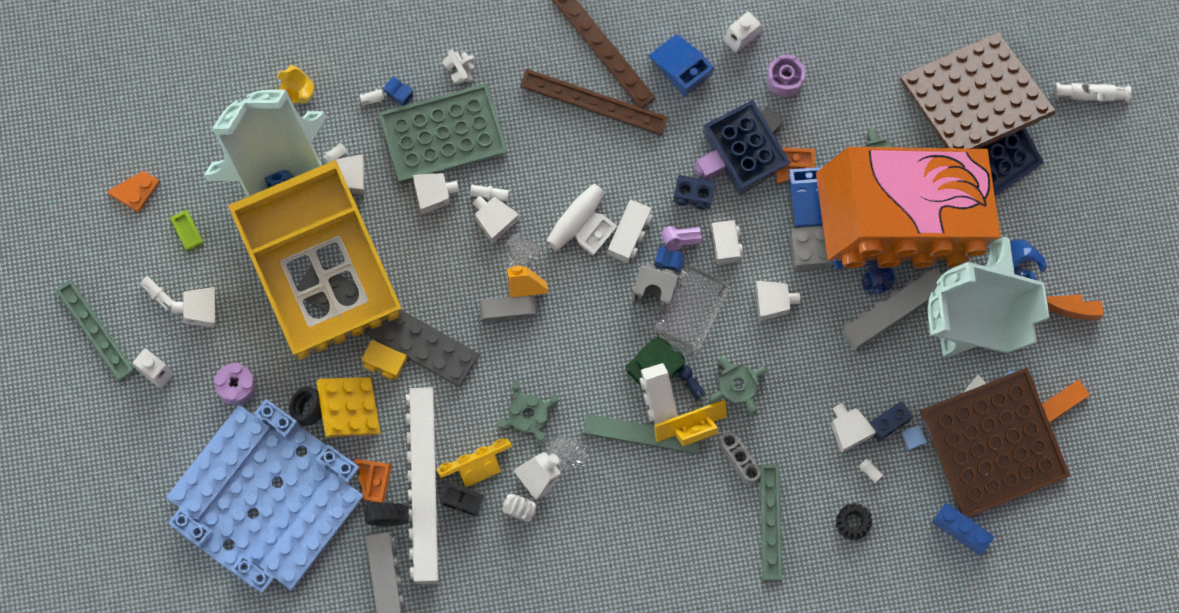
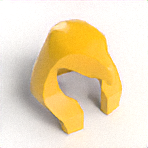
M289 65L285 71L279 70L277 79L282 80L279 90H286L292 103H309L315 90L313 81L300 68Z

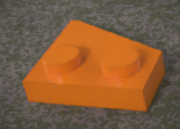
M782 147L791 163L776 173V184H781L788 180L789 169L815 168V149Z
M142 171L113 187L107 193L139 213L160 181L147 172Z
M355 459V464L359 466L360 476L358 478L362 485L364 500L385 503L392 465Z

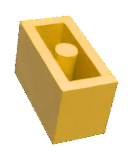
M371 340L361 361L366 370L370 372H375L376 370L382 373L381 375L386 379L392 380L394 378L398 380L407 361V355Z

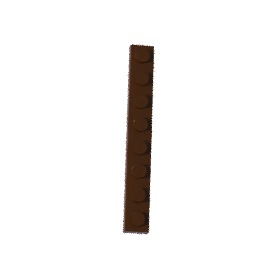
M552 0L638 107L644 108L655 100L653 93L577 0Z
M526 69L520 84V88L662 136L668 119L667 116L530 69Z

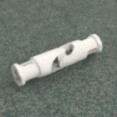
M1055 83L1054 99L1070 98V100L1110 102L1125 100L1130 102L1132 93L1131 86L1115 87V85L1071 83V85Z

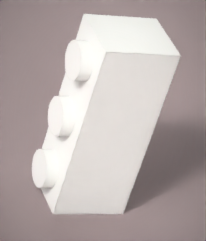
M630 199L608 248L607 255L629 263L631 258H635L638 248L635 247L638 241L642 242L645 235L643 229L645 225L649 226L653 217L650 214V207Z
M664 364L641 370L642 378L639 380L642 389L646 391L643 397L646 405H649L650 408L647 410L649 420L658 424L677 417L669 374Z

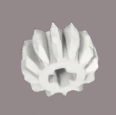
M508 494L503 502L502 510L509 516L529 522L534 517L537 506L531 500L514 494Z

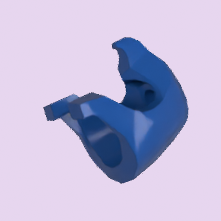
M1015 239L1010 242L1014 274L1037 280L1033 272L1030 270L1024 271L1018 265L1021 262L1033 260L1037 263L1040 272H1045L1047 268L1045 258L1027 240Z

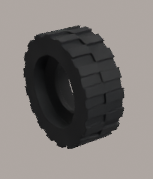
M375 503L365 506V523L368 525L399 526L409 522L408 505L400 503Z

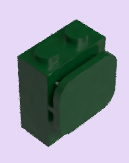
M658 335L625 366V371L641 387L639 380L642 378L641 370L663 363L671 380L685 366L686 362L684 361L685 357L679 351L675 352L671 348V343L665 337L662 339Z

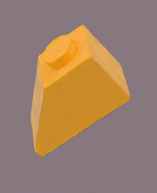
M526 266L507 268L510 298L548 294L546 281Z

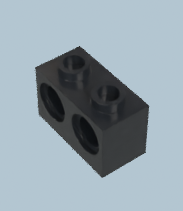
M446 482L440 498V504L478 517L484 501V494Z

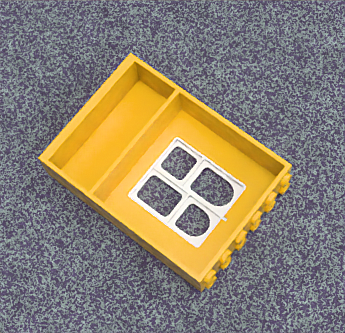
M336 160L228 205L294 359H305L310 356L312 351L317 350V352L326 350L328 345L333 342L337 345L346 341L345 338L349 335H353V337L364 333L363 330L368 327L374 329L381 326L382 321L386 319L390 322L399 318L402 312L401 305ZM338 243L345 262L331 269L324 270L316 251L329 244ZM308 255L319 278V284L300 292L293 282L287 268V263L301 256ZM346 270L351 272L359 291L357 302L350 306L341 305L336 300L328 282L330 277ZM319 292H324L330 304L328 314L319 319L309 316L304 307L303 300Z

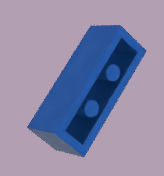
M948 503L941 507L932 520L933 524L979 556L985 552L995 537Z

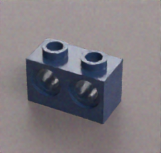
M678 175L673 202H677L681 206L693 205L700 210L710 209L715 182ZM687 189L689 194L683 195L680 193V190ZM704 192L708 197L700 198L698 194Z
M900 401L870 421L869 424L876 431L874 437L880 442L910 422L913 415L905 404Z

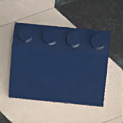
M754 100L704 124L702 133L712 150H717L726 165L725 172L739 195L758 186L791 163Z
M1026 128L979 148L988 150L995 196L1044 162Z

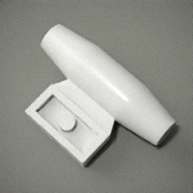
M592 184L578 196L557 221L546 240L551 248L558 251L575 236L578 244L594 256L615 230L617 225L603 214L594 213L605 194L598 185Z

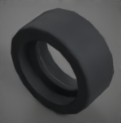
M305 386L293 395L289 405V413L293 419L308 426L317 423L321 419L322 413L318 390ZM313 397L310 410L303 415L305 403Z

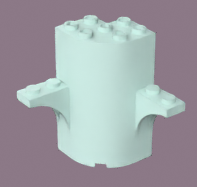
M262 90L246 95L247 99L241 102L236 100L224 110L212 128L223 149L224 160L212 162L204 176L207 181H239L245 194L249 197L267 189L265 177L276 172L288 170L296 177L322 166L311 142L326 119L324 111H308L302 118L294 108L286 90Z
M1002 237L990 242V255L986 266L967 262L945 272L936 282L938 286L935 292H931L928 303L930 335L941 338L942 354L944 357H950L974 347H982L1003 353L1013 352L1035 344L1037 340L1034 324L1049 319L1045 284L1041 281L1014 274L1010 239L1008 237Z

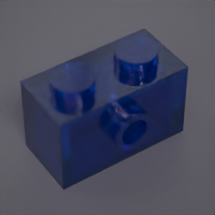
M878 265L867 268L861 280L862 288L864 291L867 290L868 296L880 294L891 289L895 282L892 267L879 268Z

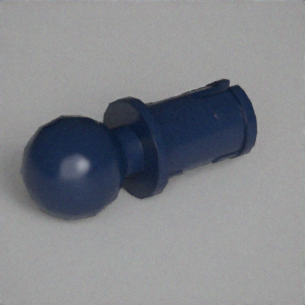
M683 366L678 371V376L681 380L687 382L684 386L688 387L697 401L701 399L697 391H699L702 397L706 395V392L698 383V378L693 379L692 369L689 366Z

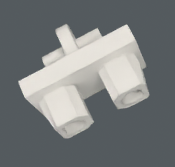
M453 49L449 50V56L442 62L449 71L454 67L458 69L457 72L451 75L454 83L459 85L465 81L472 82L474 79L469 70L474 69L472 64L476 60L474 55L467 56L466 52L461 54V58L458 52H454Z

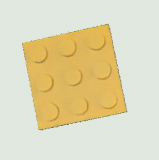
M371 377L324 378L316 381L325 437L370 436L381 433Z

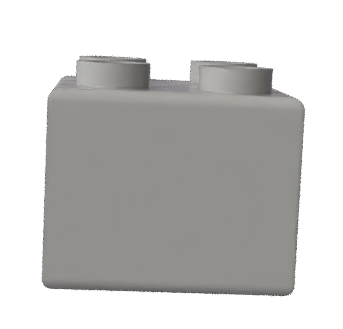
M651 264L641 265L633 290L632 303L641 306L646 296L654 295L659 299L658 311L668 313L678 275H675L674 271L664 269V271L657 270V267Z

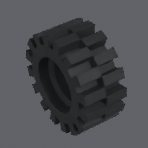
M856 503L847 504L843 507L836 517V528L839 529V534L842 533V537H847L849 540H859L865 537L871 529V523L873 522L871 513L867 511L868 508H863L862 504L856 505ZM853 514L859 516L861 526L857 529L850 528L847 525L848 516Z

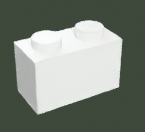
M735 220L712 223L711 234L716 264L739 262L740 255H743L742 244H738L737 237H740L739 226H735Z

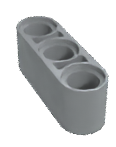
M531 295L485 299L479 302L482 322L528 319L537 316L535 297Z
M724 433L720 440L721 450L741 479L748 485L755 484L761 474L760 468L735 433ZM730 438L733 440L734 445L727 446L724 440ZM741 454L744 456L745 461L738 462L735 456ZM752 470L755 472L756 477L749 478L746 472Z

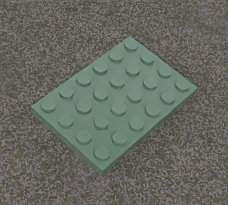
M487 83L379 112V118L399 184L413 180V175L436 174L508 154Z

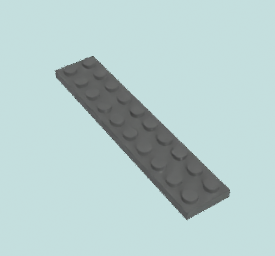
M312 264L297 287V290L300 292L319 284V278ZM321 265L324 270H328V268ZM339 274L329 278L328 282L336 300L341 305L350 306L357 302L359 291L355 283ZM319 292L304 299L327 313L329 312L330 304L324 292ZM403 310L399 318L390 322L386 319L377 328L371 329L368 327L363 330L365 335L407 355V358L459 388L479 357V353Z

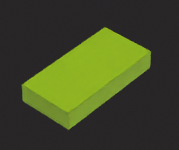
M188 210L170 217L186 252L204 244Z

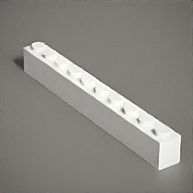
M433 387L409 388L410 394H406V406H410V413H406L407 425H410L411 431L407 432V444H411V451H407V461L411 463V470H408V482H412V489L408 490V501H412V509H409V521H413V528H409V540H413V548H410L409 551L410 560H414V567H410V579H414L415 585L439 584Z

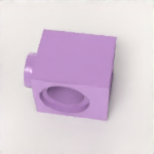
M717 150L696 160L695 171L698 177H702L703 180H709L723 173L726 165Z

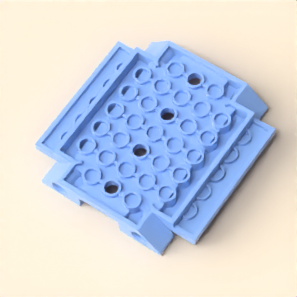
M265 399L254 415L241 405H238L166 496L169 501L179 507L168 524L257 591L263 593L273 579L292 591L364 496L347 484L359 469V466L329 444L325 445L299 426L295 419L269 400ZM301 447L306 448L308 451L304 457H299L296 454L297 450ZM281 478L283 485L280 488L273 487L274 479ZM257 509L259 516L256 519H250L248 517L250 510ZM228 540L235 543L234 548L230 551L224 549V544Z

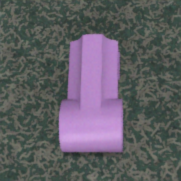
M669 226L661 233L665 246L670 251H677L682 246L700 244L702 242L699 227L677 230L676 227Z

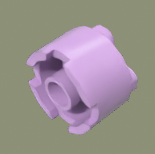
M788 54L778 56L769 65L766 81L770 92L780 97L796 95L804 82L806 74L804 65L795 56Z
M235 362L227 364L215 375V389L220 399L226 404L243 405L253 397L255 381L250 370L244 365ZM236 382L238 383V386L234 387L232 386V383Z

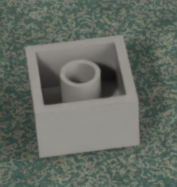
M823 226L791 229L789 239L794 272L832 268L834 262L827 259Z

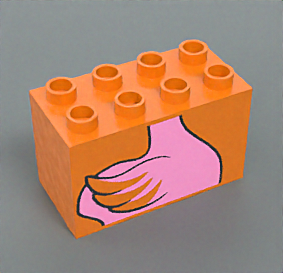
M847 147L816 172L828 261L842 260L844 268L862 267L866 265V260H877L879 268L899 266L901 260H912L914 268H926L935 265V260H946L947 267L954 268L970 262L969 257L986 254L988 252L987 246L990 242L1001 237L987 149Z

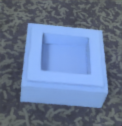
M919 425L901 432V436L909 451L927 443Z

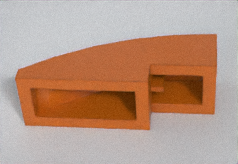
M1082 294L1046 297L1048 310L1062 316L1081 320H1100L1104 316L1102 301L1083 302Z

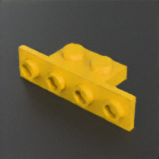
M722 400L655 424L656 441L659 442L675 436L683 446L718 434V427L714 421L727 417L726 401Z
M508 438L498 439L494 444L488 447H480L470 455H461L454 462L443 463L436 471L440 478L459 471L465 487H468L500 473L501 469L495 454L511 448L512 444Z

